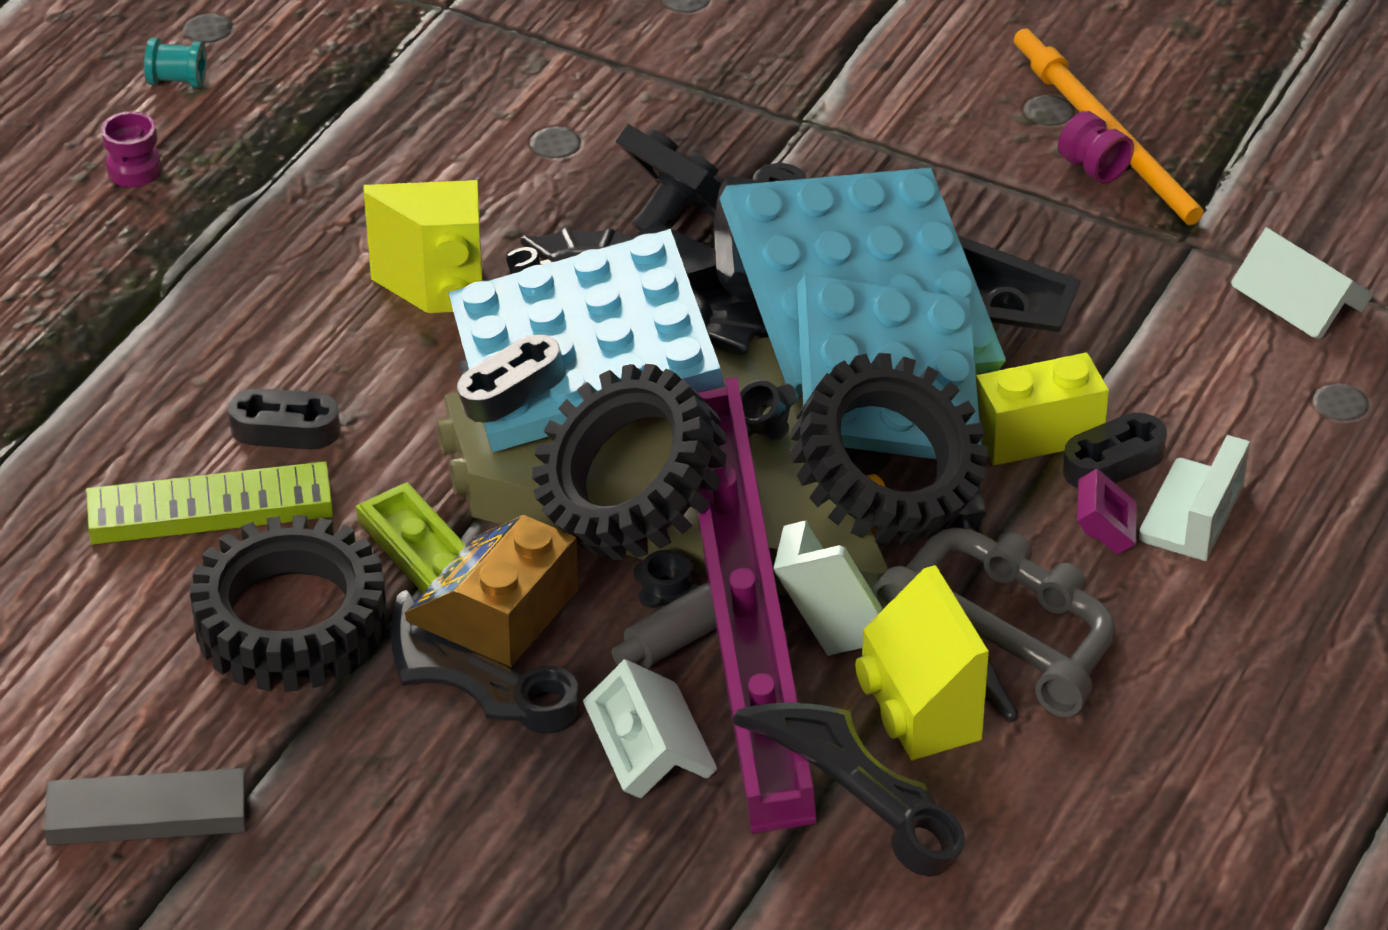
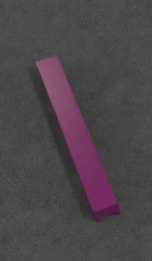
M737 377L725 379L726 388L698 392L721 420L718 426L725 432L727 443L718 447L727 455L725 467L711 468L722 479L717 492L704 488L700 492L710 505L703 514L696 511L732 722L733 716L738 709L772 703H798ZM733 723L752 834L817 824L809 761L784 746L757 733L738 727Z

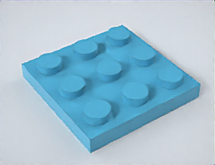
M804 274L797 284L803 405L825 374H830L835 365L845 360L849 365L855 356L867 353L869 361L872 363L878 353H890L893 369H895L902 357L905 356L916 360L913 371L915 376L920 377L927 366L938 371L939 374L932 385L940 391L951 381L960 390L951 401L956 407L969 400L975 409V413L966 425L980 423L970 298ZM868 406L856 408L843 415L841 437L846 448L936 459L934 449L926 435L914 423L897 412L882 407Z

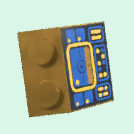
M525 515L477 535L471 539L405 612L406 621L512 667L578 591L577 537Z

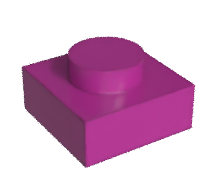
M1098 469L1078 480L1077 522L1084 532L1093 539H1099L1117 555L1136 544L1137 502Z

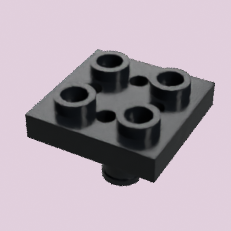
M627 124L615 142L659 184L631 224L639 231L656 222L669 228L686 203L714 218L719 188L724 181L723 178L717 175L719 170L695 152H691L688 158L677 152L679 146L660 131L651 128L646 135L630 124Z

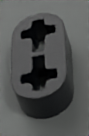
M537 334L527 336L465 372L457 382V391L467 418L481 423L497 421L555 387L565 376V364L560 346L556 339L548 335Z
M261 388L248 389L236 394L228 404L231 434L243 444L309 450L321 449L330 446L340 435L338 404L327 394Z
M1130 413L1077 434L1069 439L1065 445L1063 476L1068 483L1078 488V480L1095 469L1101 471L1115 484L1147 471L1160 464L1164 458L1167 436L1166 427L1161 420L1153 415Z

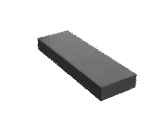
M244 768L47 781L44 821L47 845L245 832L246 782Z

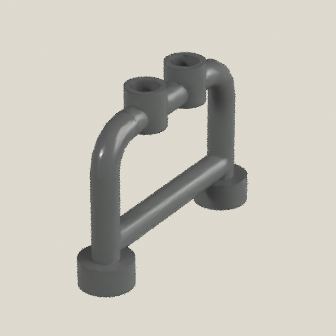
M955 527L941 530L926 542L906 567L896 566L889 568L873 586L872 592L884 609L924 568L934 565L938 568L950 553L960 552L982 561L986 573L995 581L1009 583L1015 580L1036 592L1040 604L1046 610L1056 614L1069 611L1083 619L1089 625L1091 631L1073 656L1068 658L953 592L979 636L1044 672L1036 683V697L1048 712L1059 717L1076 715L1089 699L1092 693V682L1089 676L1111 647L1116 634L1113 617L1105 605L1083 591L1086 586V580L1082 571L1070 563H1060L1049 572L1031 562V545L1023 536L1017 533H1006L996 542L986 535L971 529Z

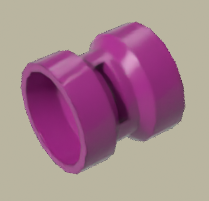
M134 111L121 112L109 117L101 128L104 148L108 151L106 165L109 179L122 187H139L153 182L161 172L159 151L155 148L157 142L155 121L147 114Z
M1083 111L1075 115L1066 124L1059 137L1057 149L1060 156L1075 166L1084 165L1085 173L1097 182L1109 184L1122 175L1130 164L1134 154V143L1131 138L1119 130H1108L1106 121L1093 112Z

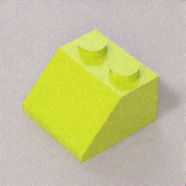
M478 180L364 185L371 280L426 313L453 312L448 292L483 281Z
M1087 352L976 375L979 422L982 423L985 432L981 439V444L988 446V457L993 466L1064 451L1069 439L1106 423L1109 389Z
M937 566L927 567L863 629L862 657L857 658L855 663L857 678L866 695L873 694L879 703L881 718L887 734L892 739L899 738L911 761L982 740L989 651Z

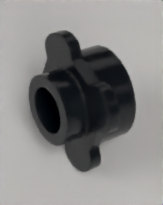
M757 380L745 386L741 390L740 395L748 437L756 433L766 434L771 440L783 438L789 431L787 420L791 406L798 400L797 390L788 383L776 387L773 383L766 380ZM770 407L769 412L763 415L764 411Z
M659 550L649 554L633 570L634 579L639 581L642 590L639 592L640 603L649 608L666 606L699 587L691 579V574L694 571L693 563L685 555L674 550Z

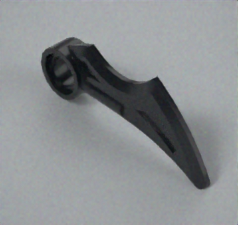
M407 590L399 593L392 615L391 643L395 666L403 686L417 683H441L454 686L473 697L481 706L486 718L520 721L527 729L538 733H555L565 730L575 722L580 710L578 683L574 675L566 669L557 666H540L522 673L406 621L405 612L415 600ZM546 692H553L564 697L562 701L552 706L541 707L531 702L534 697Z
M772 703L738 709L734 714L733 723L736 726L764 736L808 760L832 777L894 828L891 835L893 851L897 859L910 871L926 877L940 875L962 852L965 845V836L960 822L950 811L936 804L925 783L894 773L884 767L868 752L856 733L850 711L808 703ZM915 828L926 829L933 833L939 840L941 851L936 852L924 847L915 835Z

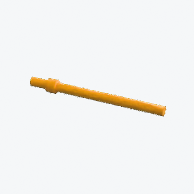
M1028 28L1019 30L1015 34L1013 42L1031 61L1032 71L1045 84H1053L1080 113L1091 111L1106 121L1108 130L1117 129L1131 138L1134 143V154L1130 162L1132 168L1187 225L1196 224L1204 214L1201 206L1068 70V61L1054 47H1046Z

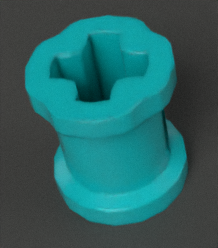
M150 38L148 40L144 58V74L148 85H158L160 81L165 80L189 82L192 88L201 89L203 87L207 71V51L203 41H194L191 46L162 44L159 38Z

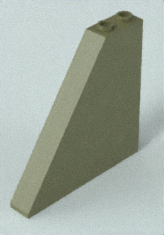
M770 338L751 340L748 344L749 351L744 355L718 346L713 347L725 386L712 390L726 388L725 379L734 377L738 379L740 392L749 383L757 380L769 381L776 387L784 384L785 380ZM458 392L445 394L446 419L437 420L438 440L442 454L453 455L454 459L449 460L452 487L455 495L465 493L472 517L504 524L525 515L561 530L541 510L544 506L536 500L534 489L540 487V485L532 479V467L544 465L535 456L538 443L553 444L554 441L550 437H545L492 453L484 423L475 422L467 418ZM798 395L797 402L791 406L787 420L789 431L783 438L771 440L766 434L756 433L748 437L772 567L774 568L783 527L807 521L823 549L835 546H843L847 549L872 590L873 586L888 568L878 544L875 542L871 528L863 538L850 533L856 519L848 514L839 526L835 524L828 516L836 505L829 499L817 508L809 498L819 485L818 482L802 486L797 477V473L805 464L793 463L791 450L798 442L791 440L792 428L797 423L798 419L796 417L803 407V395ZM770 407L764 411L763 415L769 412ZM646 417L633 421L617 431L601 447L592 461L587 475L586 489L591 504L614 506L627 502L641 493L658 476L667 462L672 448L673 433L668 419ZM690 507L684 516L693 526L682 534L671 525L666 530L672 543L662 549H659L653 542L647 539L648 555L659 550L680 552L693 563L694 573L707 576L697 513L695 509ZM626 550V556L636 558L628 550ZM648 555L638 557V559L644 560ZM773 570L777 594L790 597Z

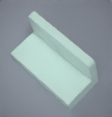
M1267 227L1258 238L1231 282L1234 288L1315 339H1321L1344 303L1362 313L1374 294Z
M1227 435L1212 466L1184 458H1177L1140 527L1139 540L1146 544L1207 561L1244 486L1250 441Z
M807 521L785 525L773 568L781 583L828 656L862 648L863 629L883 608L847 549L843 546L823 549Z
M624 659L583 700L623 791L642 798L675 765L707 779L717 770L714 760L675 682Z

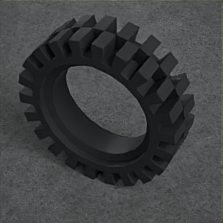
M867 353L857 355L849 365L844 360L835 365L830 374H825L796 417L798 421L792 428L791 440L798 442L791 450L793 463H805L797 473L801 485L805 486L814 482L819 484L809 497L816 507H820L829 499L836 505L828 516L835 524L839 526L848 514L856 519L850 533L863 538L868 530L875 526L876 543L888 545L894 536L898 534L900 545H910L915 542L919 535L923 541H926L938 533L940 529H946L972 499L986 474L987 468L982 467V464L988 458V446L978 445L985 435L982 423L966 425L975 413V409L969 400L956 407L951 402L960 391L951 381L940 391L932 385L939 374L938 371L927 366L920 377L915 376L913 371L916 360L905 356L902 357L895 369H893L890 353H878L872 363H870ZM874 406L897 412L914 423L926 435L935 452L937 477L934 484L923 490L898 491L879 485L864 475L851 461L844 448L841 437L843 415L856 408Z
M646 363L643 371L635 364L623 365L621 379L611 370L599 374L602 388L599 391L588 382L580 386L577 391L584 401L577 407L568 399L561 404L558 410L567 419L563 425L549 420L543 432L554 442L553 444L538 443L535 456L544 463V465L532 467V479L540 485V487L534 489L536 500L544 506L541 510L563 532L577 537V544L580 547L586 548L591 554L601 558L606 553L613 560H624L626 550L636 558L648 555L647 539L653 542L659 549L672 543L666 529L673 525L684 534L693 526L684 514L690 507L700 514L705 512L710 503L700 492L702 488L717 492L722 479L711 468H720L726 465L727 455L718 447L727 443L726 435L718 426L721 420L717 413L675 372L667 368L663 372L657 365ZM646 417L668 419L673 433L672 448L668 460L658 476L641 493L627 502L614 506L591 504L586 489L587 475L592 461L601 447L617 431L633 421Z
M293 515L292 528L281 529L280 516L266 518L268 531L259 533L254 522L241 526L243 539L241 542L230 532L219 539L220 551L209 547L202 555L204 566L196 564L192 573L193 584H190V599L196 639L200 643V650L206 660L212 658L215 670L224 675L232 669L233 681L244 686L255 673L257 689L271 691L275 678H283L285 692L299 691L297 677L309 676L312 688L326 685L324 670L330 669L339 680L350 674L349 659L359 666H362L369 659L368 647L377 649L382 641L381 630H386L387 605L381 560L377 553L372 555L371 544L364 537L355 541V531L345 525L334 535L333 521L324 518L319 519L314 530L308 529L307 516ZM281 575H315L330 580L346 595L341 608L332 617L320 624L302 630L285 632L261 630L241 621L233 611L238 597L247 588L260 581Z

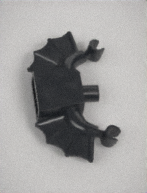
M656 222L634 236L622 234L612 228L594 232H580L563 228L562 231L545 236L524 235L520 239L524 247L511 251L507 255L506 261L510 274H514L531 266L546 265L577 256L587 250L602 249L633 240L643 234H655L671 228ZM671 229L711 343L741 355L747 354L749 342L754 337L767 332L765 325L759 319L761 313L756 300H742L727 292L717 276L715 250Z

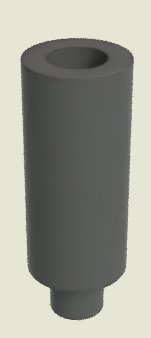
M709 583L702 584L626 628L624 631L625 641L613 647L611 651L615 663L619 665L626 659L635 664L638 663L644 668H650L715 630L716 623Z

